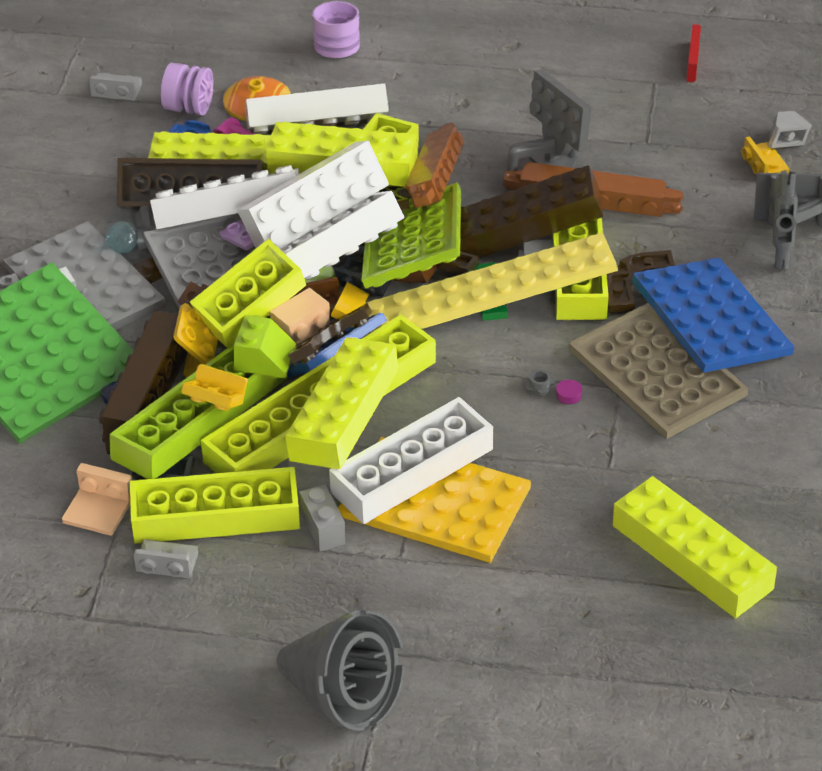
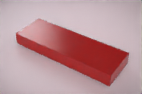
M692 24L687 82L696 81L701 34L700 24Z

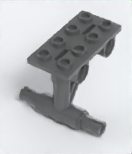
M787 170L780 173H757L754 219L767 220L768 224L773 226L772 244L776 248L774 268L781 270L782 260L784 270L790 268L791 248L795 245L797 223L810 221L816 222L818 226L822 227V174H797L789 170V173H787Z

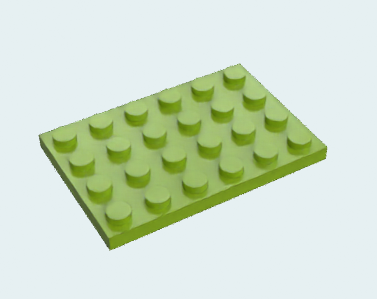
M458 182L446 186L439 202L415 208L412 199H409L410 209L401 210L404 218L397 222L398 226L387 232L381 231L378 233L379 237L376 240L365 243L362 282L365 289L372 286H382L386 281L395 278H405L410 273L418 270L426 271L433 265L441 262H452L460 256L461 189Z

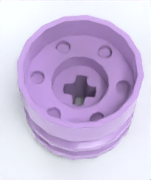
M332 1L323 3L313 10L314 49L317 53L325 57L342 58L358 51L360 48L358 30L359 10L356 6L347 2Z
M173 62L168 64L161 85V104L163 109L181 112L185 108L189 114L205 115L209 109L213 94V73L211 69L193 66L189 69V66L186 64Z

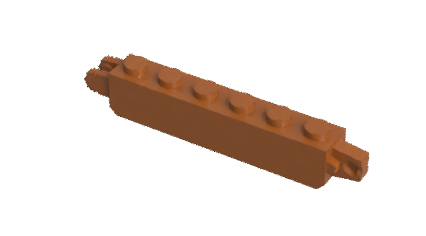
M452 122L446 123L439 130L428 134L405 187L410 194L415 208L439 202L443 196L464 145L462 133L457 131L456 126Z
M529 162L524 165L523 170L506 171L503 187L516 190L528 184L572 171L575 168ZM592 170L599 186L602 209L661 217L662 213L680 214L683 206L679 203L684 197L683 193L680 190L666 188V183L663 180Z

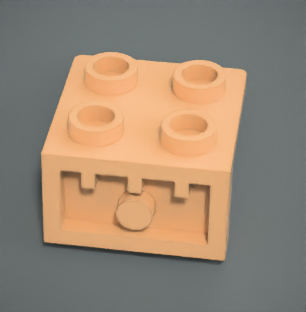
M81 463L76 470L79 491L63 515L62 522L63 524L113 535L131 504V475Z

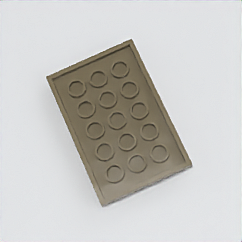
M649 303L569 343V351L666 439L748 396L749 388L726 368L703 373Z

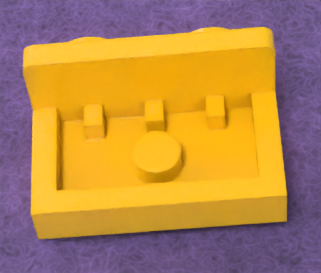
M201 364L197 367L195 380L183 383L181 393L190 396V400L194 402L205 403L207 401L213 403L216 409L228 411L230 408L243 404L248 380L245 377Z

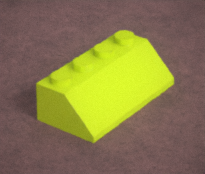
M267 239L191 300L190 304L212 334L229 348L237 339L245 315L267 318L272 309L288 301L306 286V282L301 268L270 239Z

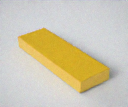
M347 282L331 313V317L338 319L364 305L369 293Z

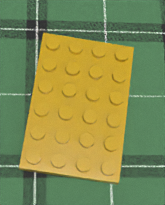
M468 463L364 525L491 563L530 490L531 480ZM342 503L340 504L338 510L343 518L363 524Z

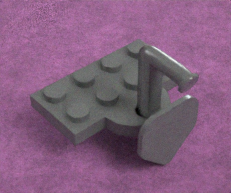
M543 69L534 70V77L531 83L532 98L529 108L530 114L542 123L543 138L513 144L508 153L507 171H517L518 160L524 157H529L534 163L574 168L578 161L579 152L587 151L591 106Z

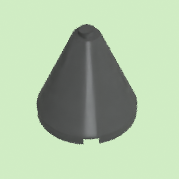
M369 610L348 612L284 646L277 656L279 671L335 725L354 731H365L364 728L369 725L377 726L388 716L400 694L405 665L398 664L397 648L401 649L403 645L394 624L383 614Z

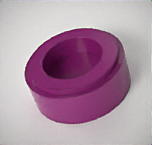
M575 380L559 382L556 386V398L564 404L579 402L582 398L581 384Z

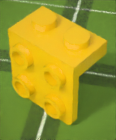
M187 303L182 304L179 309L173 337L179 345L188 351L183 375L189 377L197 371L198 365H205L214 359L218 338L212 334L191 306Z

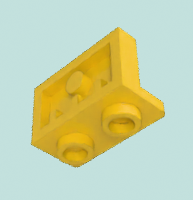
M750 136L745 137L744 147H742L741 152L743 159L748 161L754 174L780 173L784 170H787V173H789L790 169L774 148L768 146V142L755 144Z

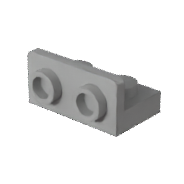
M97 73L96 76H90L89 78L91 96L135 101L142 86L141 77Z
M144 539L141 548L135 549L134 552L136 571L147 574L191 578L198 557V546Z

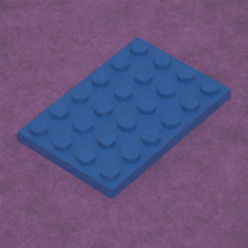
M712 258L633 273L632 283L703 373L793 355L794 345L721 258Z

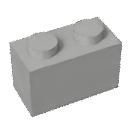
M326 484L300 491L301 515L319 551L346 544L345 521Z

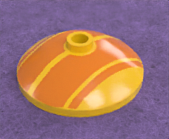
M266 76L246 77L236 81L225 91L223 105L231 116L246 121V99L291 93L285 84L274 78Z

